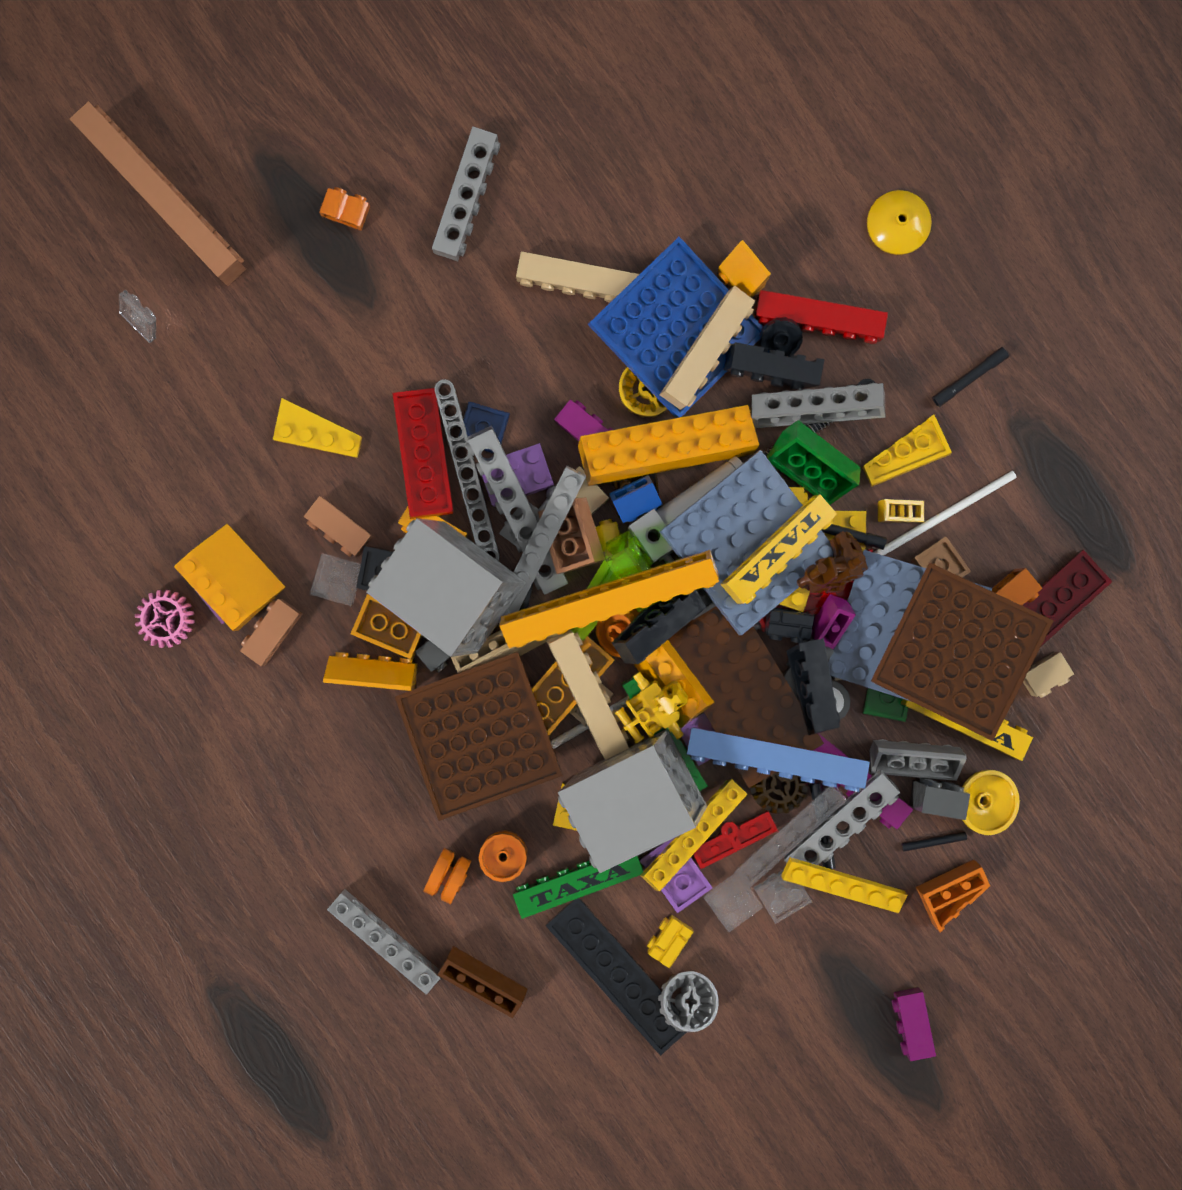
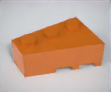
M972 860L917 886L916 889L932 924L941 933L945 929L944 926L953 918L956 919L960 915L959 912L968 904L971 905L990 887V884L982 866L975 860Z

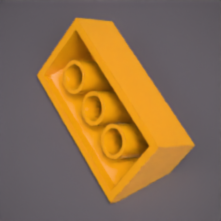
M668 640L646 657L643 662L634 664L649 683L654 680L658 681L661 689L672 681L679 682L688 695L687 704L678 709L680 716L676 722L680 728H683L715 703Z
M335 652V656L332 655L328 658L323 683L411 691L416 687L418 663H412L413 659L400 658V661L397 662L391 661V657L378 656V660L370 659V655L357 654V658L348 657V653Z

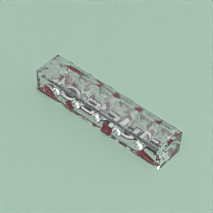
M827 786L739 865L735 873L749 888L753 886L847 801V797L838 788Z

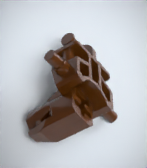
M842 531L830 540L833 557L819 559L815 564L807 567L805 576L797 580V585L800 588H805L809 584L811 593H822L824 590L825 593L841 592L844 590L846 583L864 576L863 572L868 569L866 558L860 543L850 532Z

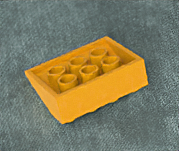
M229 524L224 525L191 550L174 566L232 631H239L286 588Z

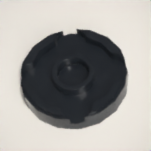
M786 317L775 318L769 321L762 328L759 335L760 345L765 348L764 352L766 353L768 350L784 351L785 356L794 355L800 349L803 342L799 324L793 319Z

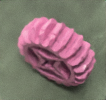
M157 590L156 596L153 593L148 594L150 601L143 598L142 603L145 606H138L137 609L142 612L141 614H135V618H140V622H136L135 625L142 626L138 633H146L143 640L149 641L151 639V645L155 646L158 643L159 648H164L165 644L168 648L173 647V641L177 645L181 644L180 637L182 639L188 638L185 631L192 632V628L188 627V624H194V620H189V616L194 615V612L187 611L191 604L183 605L186 598L180 597L178 599L179 593L174 592L171 595L170 590H165L164 594L161 590ZM168 601L174 604L176 609L167 611L164 606H161L160 602ZM152 609H153V611H154V613H155V617H154V619L150 622V621H149V617H150V613H151V611H152ZM163 615H170L166 619V623L161 622V620L164 618ZM180 616V624L175 631V619ZM163 627L170 636H160L153 629Z

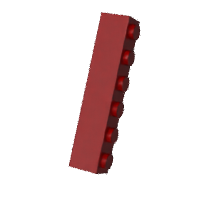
M760 290L754 318L759 320L760 324L766 325L775 318L786 317L798 323L803 332L813 333L816 330L822 331V334L825 336L839 334L843 335L844 339L856 340V338H861L866 343L877 344V341L880 342L884 338L888 312Z

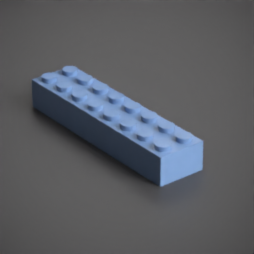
M697 728L691 729L687 754L691 755V759L704 762L705 758L713 759V764L726 766L727 762L735 763V768L748 770L750 766L757 768L758 773L769 775L771 771L779 772V777L792 779L793 775L801 776V781L814 783L815 779L822 780V784L825 786L836 788L838 783L845 785L844 789L859 792L860 788L865 789L870 762Z

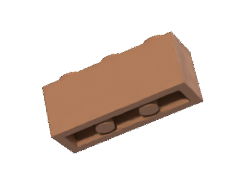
M321 496L317 498L304 515L308 519L307 525L316 531L321 529L325 533L323 537L332 544L338 542L342 546L340 550L349 557L352 555L358 557L364 550V546H367L374 537Z
M283 599L273 600L266 609L268 611L264 619L261 617L254 625L256 630L251 636L247 635L241 643L243 647L240 652L259 666H265L303 615Z

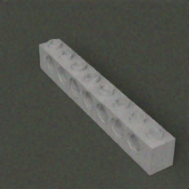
M491 425L468 436L469 443L466 444V447L471 456H476L479 462L476 464V467L481 476L485 474L488 480L485 485L490 495L495 494L498 502H495V505L500 515L505 514L507 521L504 523L510 534L514 532L517 539L514 543L520 553L524 552L539 521ZM484 449H491L494 452L491 458H484L481 453ZM499 468L503 471V475L495 478L491 475L492 470ZM504 488H510L513 493L509 497H504L501 495V491ZM514 507L522 509V513L519 516L511 515L510 511ZM527 526L532 531L528 535H522L520 529ZM549 550L542 565L550 566V570L546 573L538 571L533 581L537 590L542 589L544 595L568 584L564 573H556Z

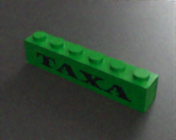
M638 855L602 873H599L598 869L594 868L589 863V860L578 863L577 868L572 870L564 868L557 871V875L549 878L548 875L537 878V882L528 885L527 882L516 886V890L513 891V897L521 919L637 877L643 873V868Z

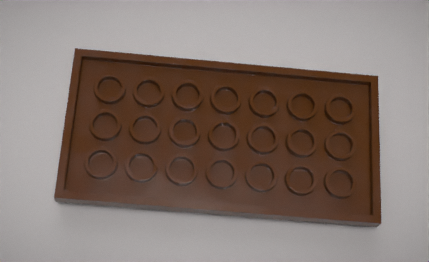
M715 606L696 619L691 620L668 639L715 702L703 711L715 732L811 751L824 744L819 734L808 735L800 702L754 626L743 635H738L721 611ZM750 766L748 770L738 769L749 788L776 773V771H771L770 775L758 773L757 768Z

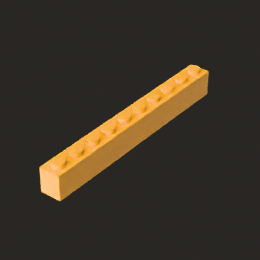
M708 550L501 616L499 626L508 647L519 648L525 646L528 642L534 640L542 641L556 633L558 635L564 634L569 629L575 627H586L594 621H605L613 615L627 614L632 609L639 607L647 608L652 603L669 601L674 596L680 594L688 595L702 587L710 588L719 582V574L711 551Z

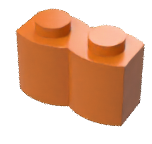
M334 187V190L328 188L319 212L321 216L362 230L370 209L369 203L366 202L367 199L357 194L354 197L346 195L347 192L338 187Z

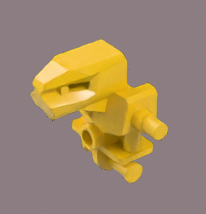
M639 671L633 677L641 691L633 698L626 700V704L635 718L631 720L624 707L615 712V715L617 714L624 724L623 728L625 731H629L635 743L645 738L635 726L638 723L641 724L650 738L662 728H668L676 739L681 738L684 734L676 721L680 716L678 709L687 704L688 695L678 681H672L661 689L658 681L654 680L649 683Z

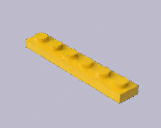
M789 857L781 874L782 879L896 913L900 912L908 896L904 890Z

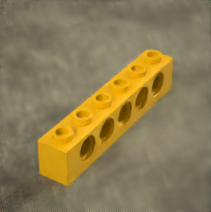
M732 779L726 780L706 802L707 808L696 828L675 837L640 876L656 891H661L746 797L747 793Z

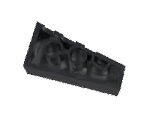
M737 342L731 344L727 351L724 370L731 372V376L743 377L745 375L751 377L750 380L755 382L766 380L771 382L770 385L776 387L787 385L791 386L790 390L801 391L820 385L825 359L816 358L814 361H807L804 355H788L787 357L784 351L768 350L766 353L763 347Z
M696 590L688 595L680 594L674 596L669 601L652 603L615 638L612 644L624 663L639 664L707 607Z
M824 638L799 643L786 652L808 735L837 729L840 727V715L836 708Z

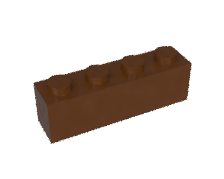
M455 946L448 953L437 974L512 1019L521 1007L528 990L526 987Z

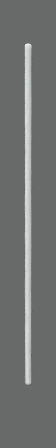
M1010 471L885 545L884 550L877 549L873 553L886 555L1017 478L1016 474ZM759 621L753 625L756 630L760 629ZM629 696L609 707L610 710L617 711L621 707H627L626 700ZM581 723L551 741L553 749L589 729L588 725L585 727Z

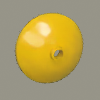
M896 190L882 195L874 202L867 217V229L871 240L878 248L889 254L904 255L917 250L926 241L931 230V214L927 205L920 197L908 191ZM899 216H904L905 222L899 221Z
M982 770L967 779L962 787H964L965 792L970 793L966 820H963V822L974 832L983 835H995L1006 830L1015 820L1020 802L1017 787L1012 779L996 770ZM981 797L984 798L982 803H980Z

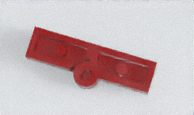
M765 811L739 825L732 821H727L721 826V834L705 841L693 855L700 869H703L778 831L769 811Z

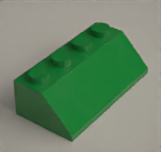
M799 420L781 433L767 455V459L773 466L814 496L820 494L829 505L857 487L860 482V466Z

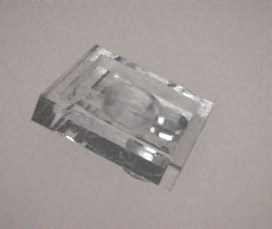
M125 289L119 294V313L151 343L156 339V316L148 307L144 308L141 305L137 296L131 295Z
M322 553L310 595L353 606L361 564Z
M783 870L777 874L773 873L768 876L767 880L753 887L775 924L812 903L802 885L782 879L781 874Z
M738 871L703 896L728 932L763 908V905Z

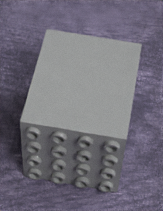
M416 518L407 526L406 531L408 532L404 538L396 542L394 546L395 551L391 557H387L381 565L382 570L369 582L370 587L366 593L450 657L478 653L501 620V616L506 613L526 582L446 522Z
M667 729L607 760H603L576 773L558 792L560 805L566 808L571 826L577 829L580 835L579 841L583 848H587L590 854V862L594 868L598 869L599 873L696 828L707 808Z

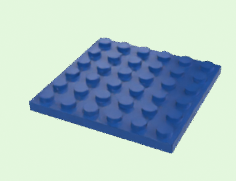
M680 237L669 245L588 323V326L675 418H681L727 372L724 370L726 352L724 355L721 353L717 360L720 362L713 372L709 371L706 378H708V381L701 390L698 388L694 395L697 397L690 407L686 406L680 410L659 395L729 291ZM751 314L747 320L743 319L740 324L742 326L741 331L736 337L732 336L729 341L730 344L737 342L754 345L760 339L759 335L763 326Z

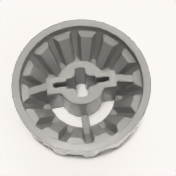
M694 971L681 972L669 977V980L662 985V994L658 997V1001H661V1009L659 1011L660 1014L665 1016V1022L668 1025H672L677 1031L696 1032L705 1029L712 1023L718 1011L719 999L715 986L706 976ZM681 987V993L675 999H671L673 992ZM670 1002L675 1003L676 1009L679 1010V1016L673 1012Z

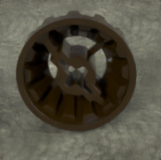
M776 772L770 775V789L766 790L765 787L767 778L750 787L751 795L760 807L774 814L789 813V811L798 808L801 802L806 799L809 782L801 781V776L793 775L792 779L779 777V773ZM776 778H778L781 782L784 781V783L782 784L783 791H781L778 787H774L777 785ZM795 780V790L790 796L788 793L790 782ZM773 791L775 794L780 795L783 800H775L768 794Z

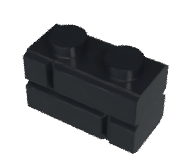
M774 608L766 615L764 632L770 635L769 638L773 640H782L783 637L791 638L792 642L804 643V640L811 639L814 614L805 611Z

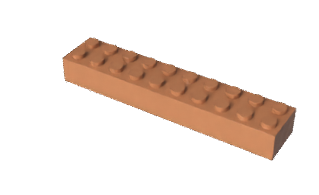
M88 101L70 118L73 124L223 283L229 286L246 270L242 265L244 260L215 231L209 222L98 104L94 107Z

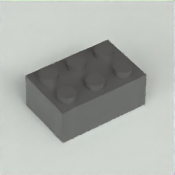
M920 778L919 781L913 780L909 806L921 813L966 820L970 793L965 792L964 787L951 782L941 781V783H937L933 779Z

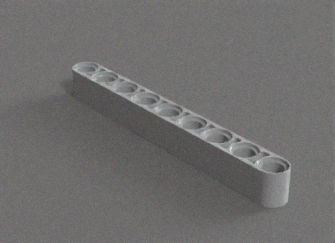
M440 380L435 385V394L475 543L485 552L493 551L496 555V560L499 562L500 554L474 457L470 455L469 451L463 459L456 456L457 450L460 447L467 449L466 444L469 443L456 390L449 380ZM443 385L451 387V392L447 396H443L439 392ZM448 406H455L457 409L456 414L452 417H448L445 414ZM458 426L462 429V434L460 437L454 438L451 436V429ZM466 468L473 470V477L469 480H465L462 477V471ZM471 489H477L479 492V497L475 501H471L467 497V493ZM478 509L483 510L485 513L484 519L480 522L473 519V513ZM483 530H487L490 533V539L485 543L481 542L478 538L479 533Z

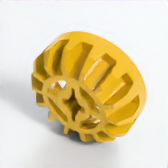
M627 367L620 378L619 394L622 403L628 411L642 418H653L665 413L668 409L653 393L650 394L648 391H643L644 384L639 379L638 393L633 395V385L638 377ZM641 396V398L649 400L650 404H642L636 400V397Z

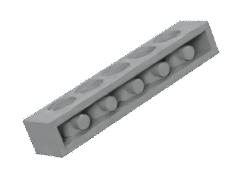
M472 127L432 246L434 254L458 261L460 256H464L467 244L464 243L466 236H470L473 230V224L471 223L473 215L477 216L479 212L480 195L484 196L486 191V176H490L493 170L494 163L491 161L500 149L501 143L498 142L497 134ZM478 151H485L487 153L484 158H477L475 156ZM472 171L480 173L475 179L469 177V173ZM465 191L473 193L469 199L462 198V194ZM459 211L466 213L463 219H456L455 215ZM452 231L459 233V237L455 240L448 238Z
M870 383L858 386L848 385L835 388L825 387L824 389H803L801 391H782L778 393L763 392L752 395V420L755 428L788 426L797 420L803 424L886 417L883 383Z
M880 769L866 781L865 789L860 788L859 792L855 791L841 806L837 807L833 814L826 818L811 833H807V837L784 856L785 862H788L789 857L819 865L822 861L824 863L827 862L834 855L833 851L838 847L843 848L850 841V836L854 833L859 834L866 827L865 823L871 818L873 820L882 813L881 809L887 804L892 805L899 798V788ZM878 792L881 794V798L878 801H872L869 799L870 795ZM856 807H863L865 812L858 816L853 813V810ZM845 821L849 826L845 830H840L837 828V824ZM823 836H830L833 839L829 844H824L820 840ZM808 850L816 852V856L813 858H807L804 854Z
M346 889L342 891L327 909L426 995L441 978L437 975L439 969Z

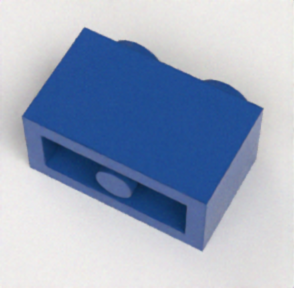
M649 475L609 493L623 523L634 521L639 515L650 512L653 509L656 510L658 506L663 505Z

